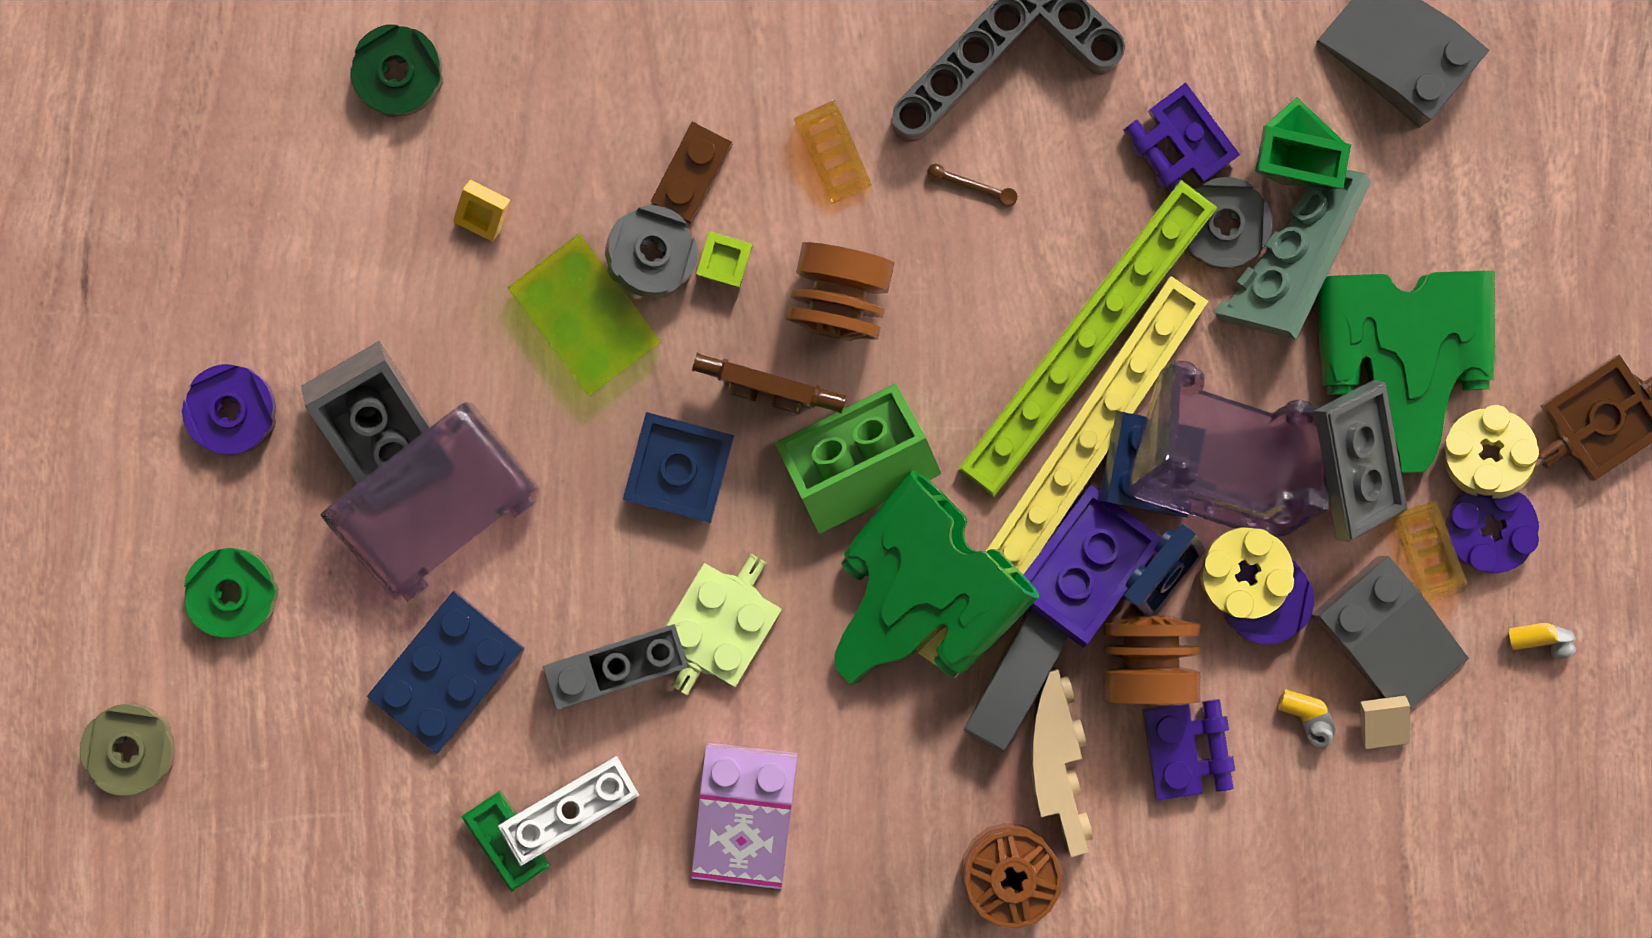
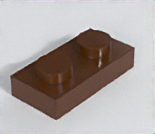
M692 121L656 189L651 203L676 212L683 220L692 224L733 145L732 141Z

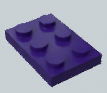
M1092 485L1089 486L1023 574L1037 589L1040 596L1029 608L1082 648L1089 643L1128 588L1125 585L1132 573L1140 565L1145 566L1155 552L1154 548L1161 538L1119 505L1099 501L1100 491Z

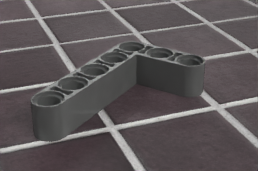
M995 0L898 100L893 109L891 121L893 130L898 137L905 141L913 142L925 137L1036 21L1087 70L1094 74H1107L1116 68L1125 52L1124 38L1086 0ZM1063 10H1074L1081 17L1082 25L1077 29H1066L1059 22L1058 14ZM1001 11H1009L1018 19V26L1010 31L1002 30L995 24L994 16ZM1100 40L1108 42L1114 49V58L1107 61L1095 58L1092 54L1091 44ZM977 43L985 48L987 58L981 63H971L965 59L962 50L968 44ZM941 75L950 77L955 82V92L949 96L936 94L931 87V82L934 78ZM907 108H917L923 113L925 122L919 128H907L900 121L899 116L901 112Z

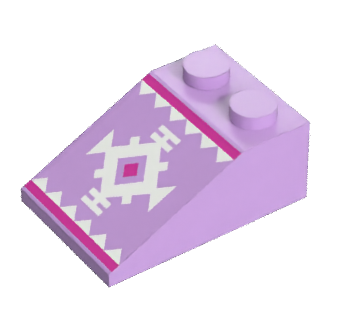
M708 742L705 750L692 879L782 889L798 753Z

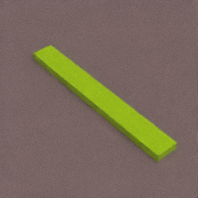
M1182 180L1178 183L958 468L991 495L995 496L1216 211L1217 207Z

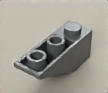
M675 624L542 666L556 710L689 668Z

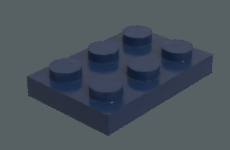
M453 591L366 697L434 753L438 754L525 647L458 592Z

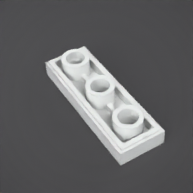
M615 756L499 824L497 827L519 866L638 797L639 794L618 757ZM566 802H571L576 807L577 812L572 819H566L562 815L561 809Z

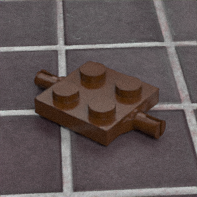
M699 353L696 354L692 367L693 372L696 371L716 377L718 381L728 385L730 395L754 402L756 401L757 394L774 398L772 402L773 407L799 414L801 406L809 409L817 406L842 414L847 396L821 389L819 385L814 387L728 362V359L720 360Z
M1621 355L1612 357L1540 405L1553 424L1558 438L1539 451L1538 459H1544L1541 461V464L1545 468H1549L1550 465L1569 454L1577 460L1589 480L1594 481L1652 443V376L1643 381L1634 375Z

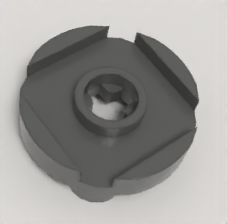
M1234 177L1215 178L1197 188L1195 191L1214 204L1217 209L1188 245L1187 251L1190 256L1209 267L1217 269L1237 268L1255 258L1268 242L1272 231V214L1265 198H1262L1259 192L1253 189L1251 184ZM1222 211H1228L1230 219L1238 221V227L1231 229L1229 236L1221 235L1220 228L1213 225V220L1219 219Z
M655 205L639 207L636 211L629 212L618 219L608 235L605 257L608 263L609 276L613 281L620 283L627 291L638 296L648 298L670 296L688 280L696 266L698 246L695 237L692 239L690 231L685 227L687 223L676 212ZM650 241L657 243V251L663 254V259L655 258L653 262L646 260L645 255L640 252V246L646 247Z

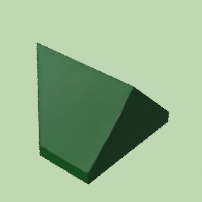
M1296 97L1263 126L1255 171L1281 185L1341 190L1344 189L1351 144L1345 143L1309 107Z

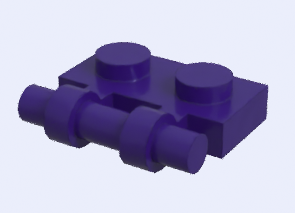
M1187 83L1181 85L1149 109V115L1158 125L1149 133L1146 132L1138 120H1135L1123 129L1133 143L1130 147L1138 158L1143 156L1158 176L1155 179L1162 190L1167 188L1170 194L1182 180L1181 177L1188 171L1192 170L1202 184L1240 155ZM1166 137L1182 157L1173 166L1157 146Z
M1220 699L1202 701L1205 718L1197 720L1191 719L1189 704L1142 709L1155 796L1158 801L1203 794L1200 776L1209 774L1214 776L1216 792L1234 789L1231 772L1235 771L1234 757L1228 754L1225 731L1229 730L1227 716L1222 715ZM1207 734L1211 759L1198 760L1194 735Z

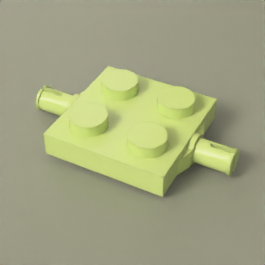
M750 553L738 576L724 574L705 562L702 563L665 625L666 627L675 624L689 667L681 670L674 683H672L671 686L679 690L689 675L681 689L682 693L688 695L701 672L716 675L736 687L782 610L779 606L763 598L753 586L767 564L765 561L759 559L752 572L749 573L758 559L757 556Z

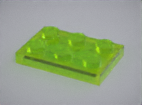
M580 233L507 287L589 397L662 343L618 283L609 276L606 267Z

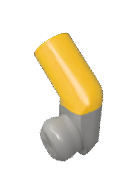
M1548 623L1509 628L1513 651L1550 645L1551 655L1555 659L1572 657L1576 653V648L1573 644V640H1576V638L1569 629Z
M1284 689L1279 699L1278 710L1300 717L1308 740L1313 746L1323 748L1330 745L1336 730L1326 704L1322 700Z

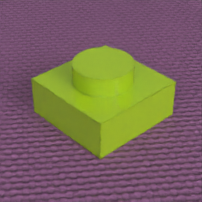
M709 231L696 275L740 289L753 244Z

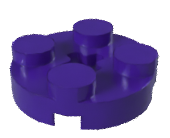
M230 364L210 367L194 378L189 386L191 388L187 393L186 401H183L182 417L189 435L196 443L212 452L227 455L244 454L258 447L275 428L276 402L273 392L268 383L249 368ZM227 397L233 403L239 402L241 410L237 412L238 418L233 422L228 417L220 418L218 415V411L224 408L222 400Z
M1463 491L1453 502V507L1449 512V517L1446 518L1444 527L1448 547L1456 559L1474 570L1486 573L1507 572L1526 561L1539 543V521L1530 500L1520 491L1504 498H1492L1493 495L1485 496L1479 493L1475 496ZM1491 515L1494 521L1501 520L1503 528L1499 531L1500 537L1495 541L1491 535L1483 536L1480 529L1486 526L1485 517Z
M1243 560L1238 564L1240 572L1235 575V578L1238 582L1247 581L1251 586L1256 582L1255 574L1259 570L1256 564L1248 565ZM1292 560L1294 587L1282 605L1275 611L1254 619L1233 617L1224 612L1227 624L1241 637L1260 644H1278L1293 637L1307 625L1314 608V591L1305 573L1295 561Z

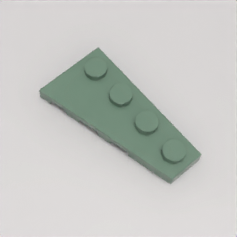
M1347 169L1344 189L1309 187L1291 210L1294 216L1287 226L1280 232H1274L1265 245L1268 250L1254 269L1248 267L1237 281L1240 285L1238 290L1228 302L1222 300L1213 313L1224 322L1297 339L1371 184L1367 175L1363 172Z

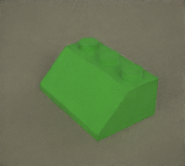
M896 383L844 408L842 414L836 412L775 442L819 534L884 503L912 470L929 480L942 474L923 431Z

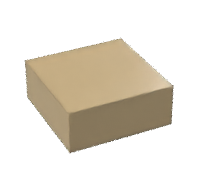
M1406 696L1360 702L1361 739L1365 749L1411 743L1410 705Z

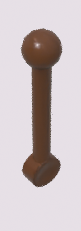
M936 163L930 165L927 169V175L932 181L943 179L998 198L1000 203L1006 207L1014 205L1017 201V193L1012 188L999 190L947 172L942 165Z

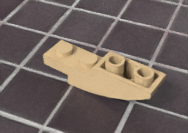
M1052 668L1037 694L1030 734L1032 788L1038 814L1042 818L1057 813L1067 853L1070 857L1089 853L1086 841L1093 839V834L1087 813L1078 814L1074 797L1081 795V789L1075 769L1066 770L1065 763L1082 759L1080 748L1087 746L1080 719L1072 721L1068 703L1075 702L1069 677L1068 675L1060 677L1059 670Z

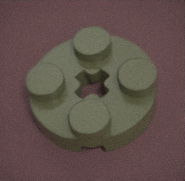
M120 704L101 712L86 726L80 741V759L85 771L88 770L99 788L114 795H136L158 785L169 772L174 760L175 743L168 720L158 715L153 709L139 704ZM127 737H131L134 745L139 747L138 755H133L130 762L123 761V753L116 751L117 743H124Z

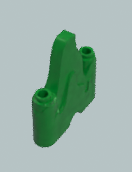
M1495 271L1433 272L1429 275L1421 276L1410 292L1398 289L1387 274L1326 276L1316 297L1322 386H1326L1327 395H1345L1353 391L1354 385H1359L1360 363L1362 358L1365 359L1369 382L1385 381L1401 473L1425 472L1436 459L1442 439L1449 395L1456 380L1462 382V391L1490 390V381L1494 380V365L1496 361Z
M913 470L909 472L857 534L851 545L844 552L845 559L841 562L843 568L855 579L862 580L865 576H869L866 593L858 610L843 632L835 651V669L849 684L859 683L865 676L883 663L911 657L946 626L948 631L936 649L938 655L934 658V661L939 669L950 677L954 678L958 673L963 674L1040 597L1033 584L998 549L975 551L970 548L965 539L966 516L933 482Z

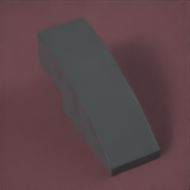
M1029 608L1007 650L1001 656L963 731L1003 753L1033 703L1068 636Z

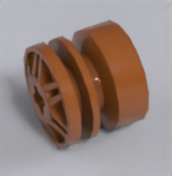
M802 242L796 273L815 283L813 289H792L791 298L808 303L810 306L809 309L788 307L786 320L801 325L811 333L847 341L856 339L878 340L881 327L861 320L862 316L883 318L885 309L866 301L867 293H888L895 262L859 250L823 243Z
M1129 616V618L1117 622L1104 623V635L1124 636V645L1104 646L1105 654L1124 658V667L1104 671L1105 702L1124 704H1189L1200 702V672L1179 667V658L1200 654L1199 646L1179 645V636L1200 635L1199 623H1190L1177 619L1174 616Z
M1002 823L988 827L972 839L963 855L961 875L968 898L983 918L997 926L1020 928L1035 924L1051 912L1060 896L1062 873L1056 855L1040 834L1024 825ZM1009 867H1013L1016 872L1024 870V874L1019 877L1021 885L1016 888H1012L1009 883L1002 885L1000 883L1006 878L1004 870Z

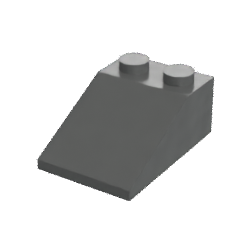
M1351 0L1317 40L1321 46L1419 128L1436 115L1490 51L1456 21L1422 0Z
M380 341L301 386L306 409L376 512L454 467L452 460L405 379Z
M1377 556L1311 615L1383 699L1406 696L1410 710L1469 659L1420 591L1389 556Z

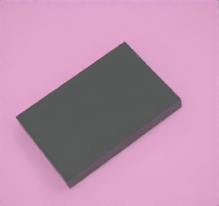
M1371 381L1314 410L1336 538L1338 541L1350 542L1407 510L1385 381Z

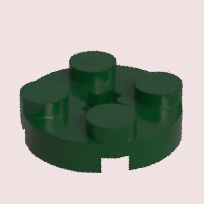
M393 24L383 25L368 32L356 46L350 70L351 82L358 96L370 108L381 112L383 115L396 117L417 113L434 99L443 84L440 55L429 38L416 29ZM393 59L399 64L404 62L408 64V69L404 72L406 77L400 82L395 78L387 80L385 74L390 71L387 63Z

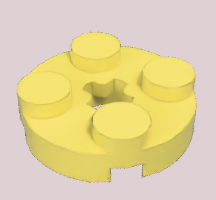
M1491 405L1486 409L1471 411L1454 423L1445 443V468L1452 481L1466 493L1475 496L1479 493L1485 496L1493 495L1492 498H1504L1518 492L1528 483L1539 455V449L1533 431L1524 420L1510 413L1503 406ZM1485 444L1498 446L1501 449L1499 452L1501 460L1495 462L1492 458L1481 459L1482 446Z
M1243 527L1229 530L1213 540L1203 559L1200 580L1205 595L1217 609L1233 617L1254 619L1266 616L1282 605L1294 587V567L1287 548L1277 537L1263 529ZM1243 560L1248 565L1256 564L1259 570L1255 574L1256 582L1251 586L1247 581L1238 582L1235 578V575L1240 572L1238 564Z

